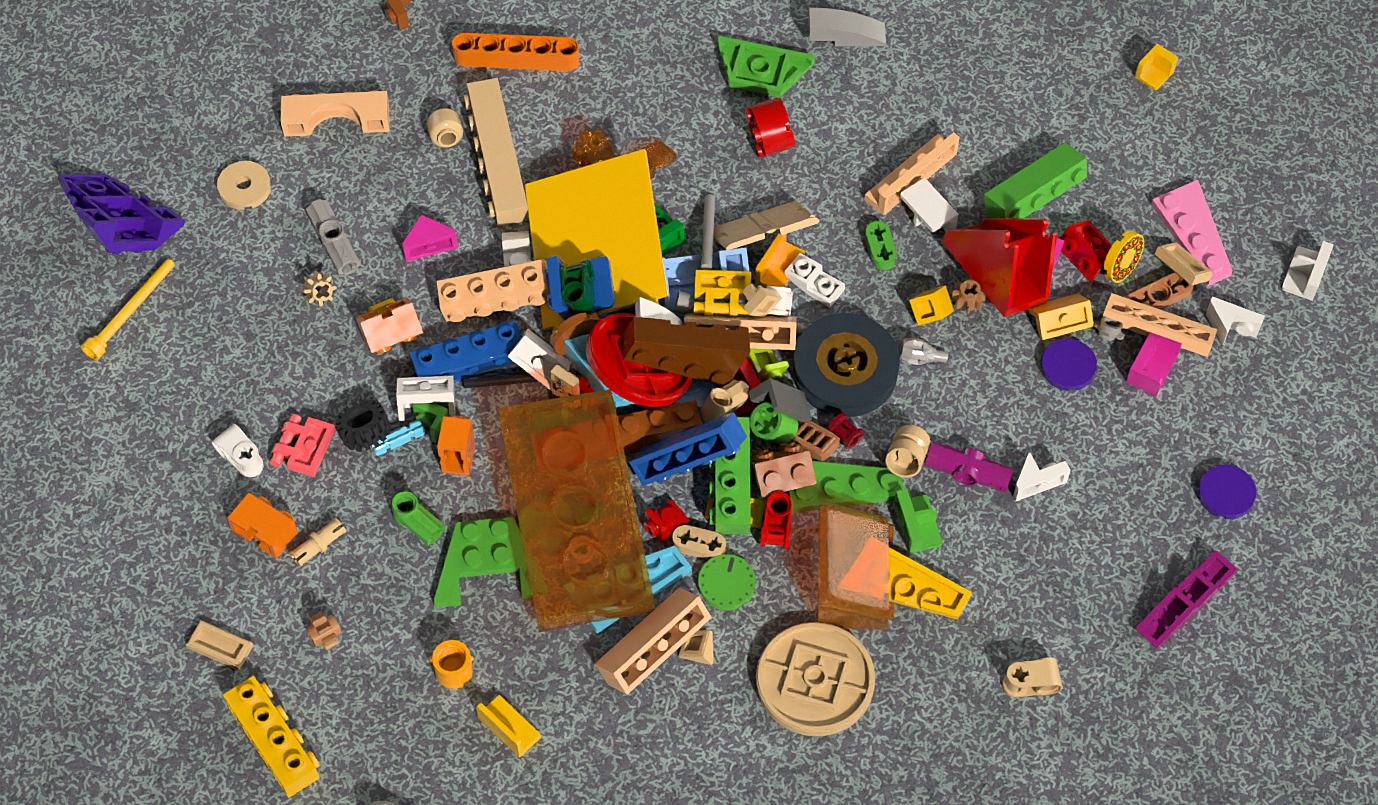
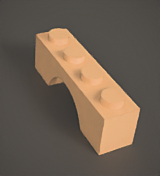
M373 90L355 93L293 94L291 96H281V125L284 137L311 135L314 128L320 122L332 117H345L355 121L363 133L388 132L390 129L387 91Z

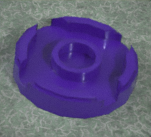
M1062 339L1055 341L1047 347L1042 356L1041 365L1044 378L1052 386L1060 390L1069 391V389L1080 390L1085 388L1092 382L1097 371V359L1094 352L1086 344L1078 340Z
M1219 465L1212 467L1203 475L1199 484L1198 497L1202 506L1210 514L1233 520L1243 517L1251 510L1256 499V485L1252 477L1243 469L1234 465Z

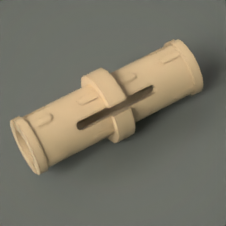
M334 518L317 533L312 532L309 534V539L293 551H290L289 554L292 559H296L294 562L299 567H302L304 563L317 553L326 551V546L342 534H345L346 529L344 526L340 527L342 523L337 518Z

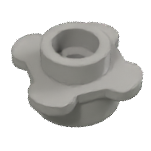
M1103 317L1101 321L1094 323V327L1099 331V336L1109 341L1115 340V338L1119 340L1124 339L1125 334L1121 332L1122 322Z

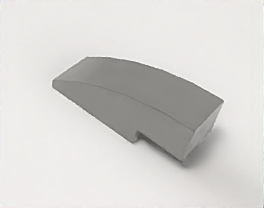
M809 8V41H834V46H886L884 22L844 10Z

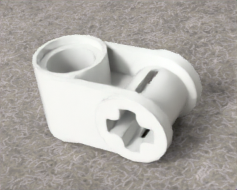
M766 286L767 289L777 290L782 297L768 314L790 316L793 297L791 288Z
M232 424L211 441L217 452L225 460L229 461L242 475L255 477L263 470L264 463L259 456L258 448L236 424Z

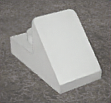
M529 231L502 233L504 267L531 262Z
M1215 297L1211 298L1206 312L1212 327L1217 329L1216 334L1222 345H1224L1230 328L1243 336L1256 338L1265 317Z
M1028 453L1013 495L1014 500L1018 501L1067 483L1070 468L1066 461L1058 464L1049 463L1039 470L1031 453Z

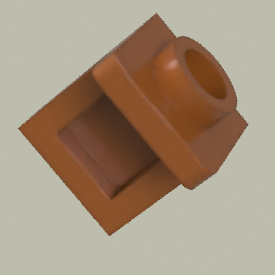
M384 0L385 14L390 24L395 23L400 31L408 28V16L404 6L411 4V0Z

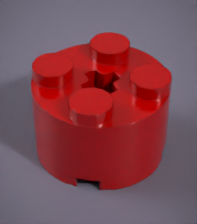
M780 97L745 108L749 121V131L752 138L756 140L755 146L759 158L796 147L792 129L790 130L788 122L790 120Z

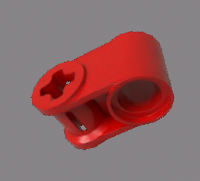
M775 492L767 499L760 547H765L768 544L783 546L784 549L789 550L792 527V500L784 492ZM776 503H783L787 509L782 513H777L771 507Z

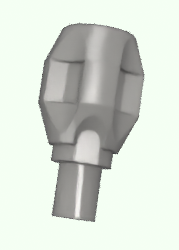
M902 339L899 344L900 359L909 364L921 365L933 361L946 363L948 360V352L936 350L935 347H932L922 339Z

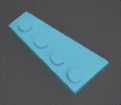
M672 546L641 557L640 561L629 565L624 563L616 566L614 570L598 575L597 573L586 577L587 580L573 584L572 582L563 585V590L597 634L692 572V566L676 546Z

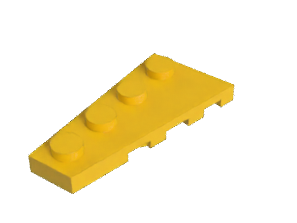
M871 537L841 585L842 589L958 620L972 596L971 591Z

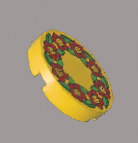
M1132 230L1124 232L1122 234L1124 238L1121 241L1116 240L1112 244L1104 261V269L1107 271L1104 275L1115 283L1122 282L1135 269L1144 249L1143 236Z

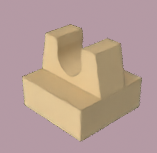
M749 284L743 290L748 300L744 309L752 316L766 317L782 299L777 290L763 288L760 285L755 288L753 284Z

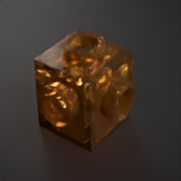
M602 129L581 132L572 147L573 158L581 167L615 157L611 141L608 137H605Z

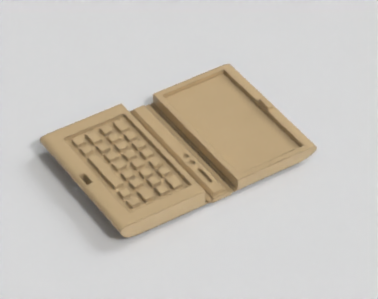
M794 200L787 204L714 227L713 238L726 250H731L765 239V233L777 231L780 235H784L817 224L819 219Z

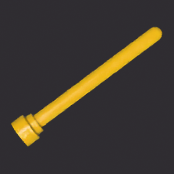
M171 259L165 260L99 335L86 339L81 345V349L87 356L95 361L101 358L107 347L106 342L173 269L174 261Z

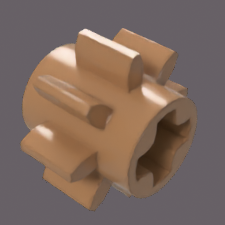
M969 278L963 283L957 282L956 290L952 292V299L957 300L956 309L961 308L969 314L975 308L979 311L981 310L982 302L986 301V295L981 291L980 285Z
M319 612L309 618L311 626L305 629L315 647L322 645L328 650L339 644L337 636L342 634V631L332 614L325 617L322 612Z

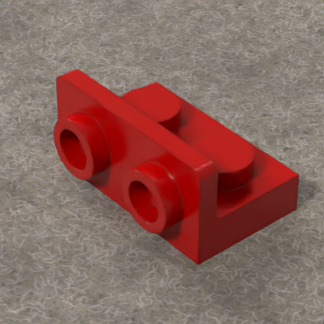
M1089 220L1069 225L1060 237L1061 240H1064L1062 252L1088 281H1092L1104 269V261L1112 245Z

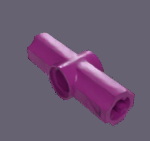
M934 441L931 444L925 462L927 467L953 475V478L959 483L968 486H974L978 483L1005 493L1014 471L1012 467L986 459L984 454L978 450L965 448L961 451Z

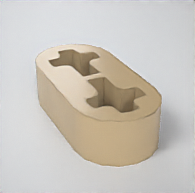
M690 525L679 526L673 532L672 544L682 554L710 560L726 552L725 538L717 532ZM684 535H689L690 540L686 544H682L680 538H683ZM712 542H717V547L714 551H710L708 545H711Z

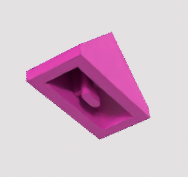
M423 215L420 216L402 243L406 262L458 248L455 229Z

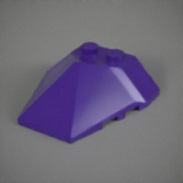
M58 174L57 180L77 215L94 239L109 253L120 254L127 251L143 253V251L156 250L184 226L185 220L164 205L156 207L150 204V198L145 195H141L138 198L129 193L130 187L105 174Z

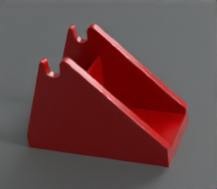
M986 218L981 224L964 229H950L946 231L942 243L969 276L980 285L983 293L1003 317L1046 304L1050 294L1057 240L1056 232L1051 233L1050 236L1047 235L1046 229L1049 224L1047 219Z

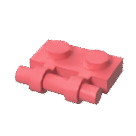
M292 414L289 421L285 422L281 429L283 434L279 442L273 446L271 451L273 455L269 463L274 467H280L283 459H289L287 462L288 470L315 477L336 431L335 425L308 417L305 425L301 426L299 424L302 418ZM298 437L295 447H291L292 439Z

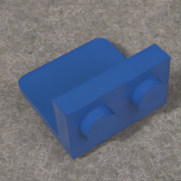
M557 256L546 258L548 269H545V278L550 286V294L547 296L551 310L556 311L566 320L576 314L564 302L561 296L560 266L564 263ZM605 256L590 260L595 275V304L588 314L609 309L615 305L610 260Z

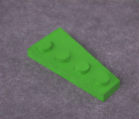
M812 461L817 484L790 490L788 493L792 500V513L894 501L896 491L903 490L904 487L902 477L895 475L888 468Z

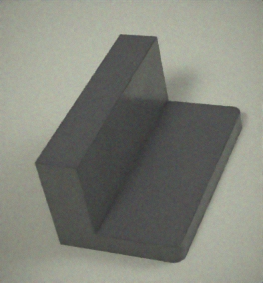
M769 378L749 391L752 402L757 404L770 402L775 411L806 423L812 420L805 393L801 390Z

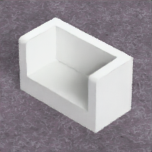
M454 376L397 378L396 396L399 421H405V408H413V403H435L440 406H449V417L455 416Z

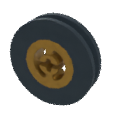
M851 313L825 316L808 326L797 341L793 361L795 385L798 390L805 393L806 400L810 405L826 414L837 416L845 413L847 417H856L870 413L883 405L894 391L900 367L899 350L890 333L870 318ZM829 359H834L833 371L828 366L827 362ZM859 359L864 363L865 369L863 371H858Z

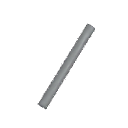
M711 194L706 195L704 198L702 270L712 269L715 197Z

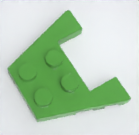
M514 517L456 522L434 598L435 608L461 605L460 577L520 572L522 599L548 597V588Z

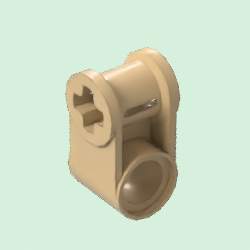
M1049 657L1011 664L1002 682L1004 692L1011 697L1058 693L1063 689L1057 660Z

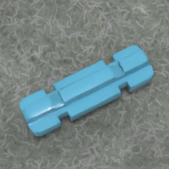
M415 420L409 423V427L404 425L391 431L389 435H385L387 439L384 442L379 440L380 445L376 448L374 444L371 445L372 450L377 456L387 452L386 449L388 448L391 450L412 441V437L416 439L423 436L425 429L420 420Z

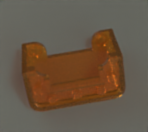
M820 503L818 515L817 622L832 624L842 629L887 630L888 620H894V603H889L888 541H893L894 524H888V518L833 503Z

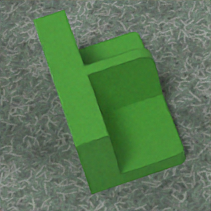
M908 489L896 491L894 504L909 553L941 547L943 542L936 523L937 510L931 507L928 496L921 495L910 498Z

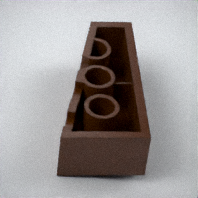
M633 317L623 334L624 360L723 387L731 382L751 352L749 328L738 326L737 330L725 329V325L713 324L712 328L697 327L696 322L686 321L683 324L675 325L671 324L670 320Z

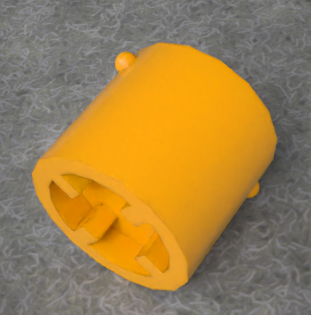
M448 640L435 648L430 662L433 663L436 679L441 685L446 688L456 689L466 685L472 678V661L474 657L470 655V651L464 643L457 640Z

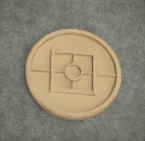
M808 622L797 624L781 631L767 644L758 662L756 686L763 707L781 726L802 735L826 736L849 728L866 712L874 693L875 670L868 651L851 633L832 624Z

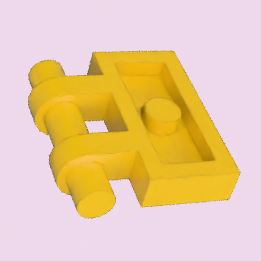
M696 270L695 298H703L705 302H694V313H705V316L730 314V317H738V314L749 315L744 309L746 304L739 303V300H747L743 290L751 284V272ZM714 299H730V303H714Z

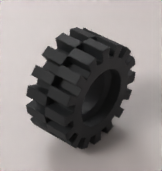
M363 399L358 405L355 401L351 403L353 407L349 408L346 406L343 408L345 413L340 412L338 414L339 419H336L335 423L344 445L348 446L350 450L353 451L355 448L357 452H361L364 447L368 451L371 450V445L374 444L376 448L380 445L379 440L384 442L387 439L385 435L390 434L389 428H391V424L381 403L378 401L375 403L371 399L367 403Z

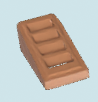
M798 420L800 426L796 436L791 441H795L796 445L800 444L810 450L812 460L825 462L839 447L840 438L812 421L806 423ZM806 429L808 432L803 438H800L799 435ZM813 435L816 436L812 443L808 442ZM821 441L824 442L821 448L817 447Z

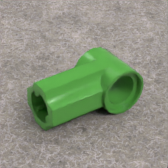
M399 492L394 496L392 500L394 521L400 526L407 527L427 546L434 544L445 531V525L421 506L416 496L411 492ZM404 506L412 508L408 512H402L399 510L401 507Z

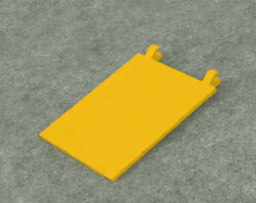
M645 149L525 184L535 261L544 259L547 266L546 258L557 256L564 264L566 263L569 266L580 263L584 259L591 260L602 256L610 260L615 305L612 308L594 313L600 316L635 306L640 297L659 304L658 299L668 297L647 152ZM548 301L540 305L543 329L545 331L553 329L552 333L555 335L558 332L556 328L564 319L556 311L551 310Z

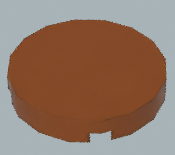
M586 312L578 313L561 322L556 328L558 332L555 335L552 333L550 337L553 349L559 355H566L564 341L590 334L594 325L601 320L599 316L592 312L588 316Z

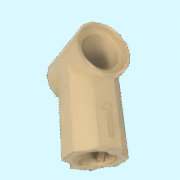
M734 380L723 388L713 389L700 408L699 412L702 420L705 422L712 421L715 417L730 414L747 403L750 399L749 386L743 380Z

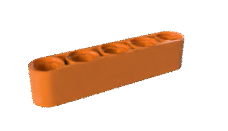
M460 33L452 40L454 61L456 64L464 67L572 71L580 63L579 45L576 40L569 37Z

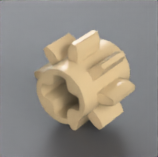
M314 271V276L309 278L303 277L305 284L300 290L303 293H308L305 297L307 302L312 303L315 300L317 305L322 306L323 301L333 300L331 297L332 290L337 289V287L329 283L332 278L331 276L325 274L321 277L318 271ZM318 285L321 287L319 292L315 289Z

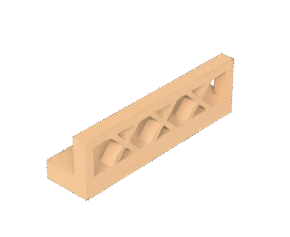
M954 132L946 139L940 134L934 136L865 194L864 200L884 216L902 201L900 198L902 191L923 178L928 179L957 155L959 136Z
M1111 293L1103 317L1122 322V328L1148 336L1151 332L1183 343L1181 348L1208 357L1217 329L1113 293Z

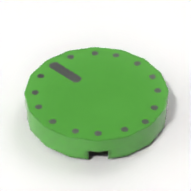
M722 554L711 558L703 565L699 573L698 589L709 606L721 611H733L751 600L755 592L756 576L751 565L743 558Z

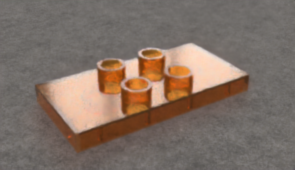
M608 389L498 408L538 631L544 632L653 612L655 610V602L612 391Z

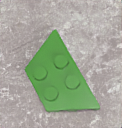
M718 36V48L728 84L731 88L781 97L815 63V55Z

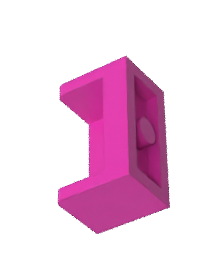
M1150 332L1130 368L1126 382L1157 396L1179 355L1183 343Z

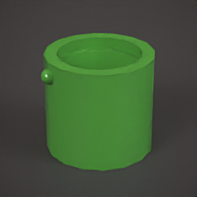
M767 402L758 405L754 409L750 418V427L756 436L776 444L790 442L796 436L798 420L775 411L772 403Z

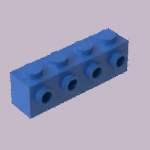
M515 320L501 322L495 327L485 330H475L469 333V335L456 339L449 338L433 346L420 347L416 351L410 352L415 376H454V383L463 381L465 377H476L515 365L516 363L508 357V354L520 341L522 335Z
M732 412L644 446L629 463L642 486L655 481L659 483L676 473L683 474L700 464L707 465L724 455L728 457L735 454L741 449L740 445L747 438V435L736 415Z

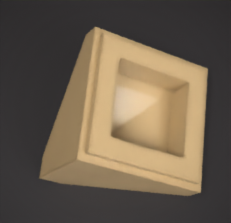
M696 631L681 645L679 657L712 665V631Z

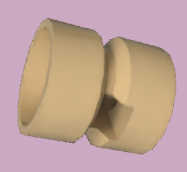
M904 425L896 431L885 460L888 469L892 473L903 478H911L921 471L930 446V437L927 432L915 425Z

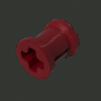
M842 413L831 421L827 430L838 436L844 443V448L850 450L862 439L864 431L861 428L857 429L847 420V415Z

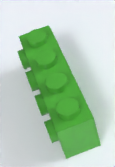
M1067 143L1061 144L984 194L985 214L991 218L1027 217L1087 178V158Z
M737 417L747 435V438L740 445L741 449L731 456L726 457L724 455L710 463V471H715V480H710V498H715V507H710V525H715V532L719 534H750L749 417Z

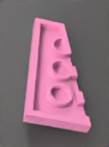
M1198 180L1152 199V207L1177 243L1212 271L1213 274L1210 281L1205 282L1207 286L1231 276L1233 270Z

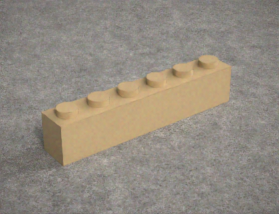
M498 78L467 83L468 94L463 95L466 110L472 111V115L468 116L470 129L477 133V136L473 137L476 153L481 152L482 158H478L480 173H486L487 179L483 180L485 195H491L492 201L488 202L490 217H496L498 226L529 221L527 200Z

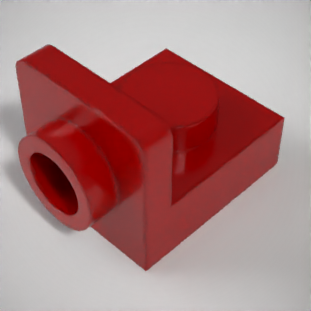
M670 500L654 512L650 508L645 511L644 527L651 537L657 536L662 543L673 536V532L677 527L689 525L688 517L673 500Z

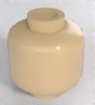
M448 108L439 109L430 114L427 119L429 136L436 146L442 148L456 145L463 137L462 123L459 115L454 110Z

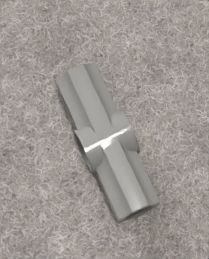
M318 199L311 202L310 206L306 208V213L322 241L323 249L330 256L338 274L349 275L355 272L360 266V261L344 233L343 225L337 220L328 201Z

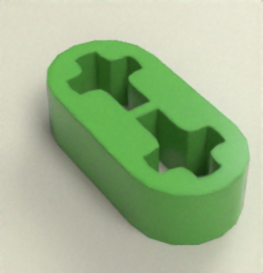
M871 222L867 226L865 241L871 261L877 269L889 270L895 265L897 257L890 229L884 222ZM874 231H878L879 235H882L881 241L878 242L877 236L873 234ZM881 250H884L885 256L889 257L888 260L880 257Z

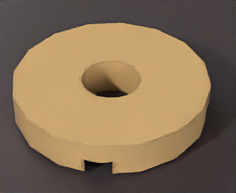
M239 161L230 164L221 172L217 180V190L221 200L227 206L237 210H245L244 207H257L267 199L271 192V180L267 170L260 164L252 161ZM244 181L251 183L246 189H239L237 187Z

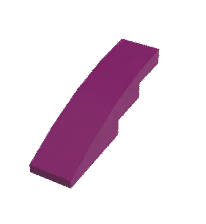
M1215 550L1177 588L1174 587L1135 630L1158 649L1217 594L1238 572V569Z

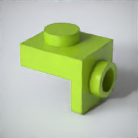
M750 348L751 352L747 356L760 382L766 381L769 378L778 381L783 377L782 373L789 367L787 361L777 362L772 349Z

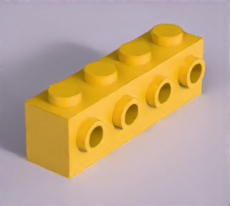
M252 676L223 694L228 708L288 798L319 779L316 770L320 766L319 762L311 751L306 753L303 750L301 744L304 741L296 728L289 729L285 723L289 719L280 705L275 707L270 699L273 695L265 682L259 684L256 678Z

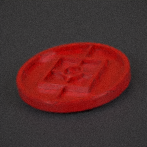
M613 314L598 321L588 335L586 355L593 372L607 388L630 402L649 407L667 406L682 398L688 390L692 378L624 360L623 334L636 315Z

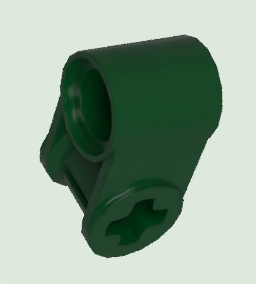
M584 259L582 263L569 266L566 263L561 264L562 299L575 314L585 312L588 314L595 304V275L591 261Z

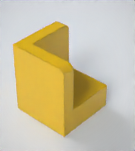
M1156 44L1139 62L1135 78L1153 90H1158L1174 73L1178 57L1159 44Z
M946 285L923 291L909 300L918 326L941 320L954 311Z

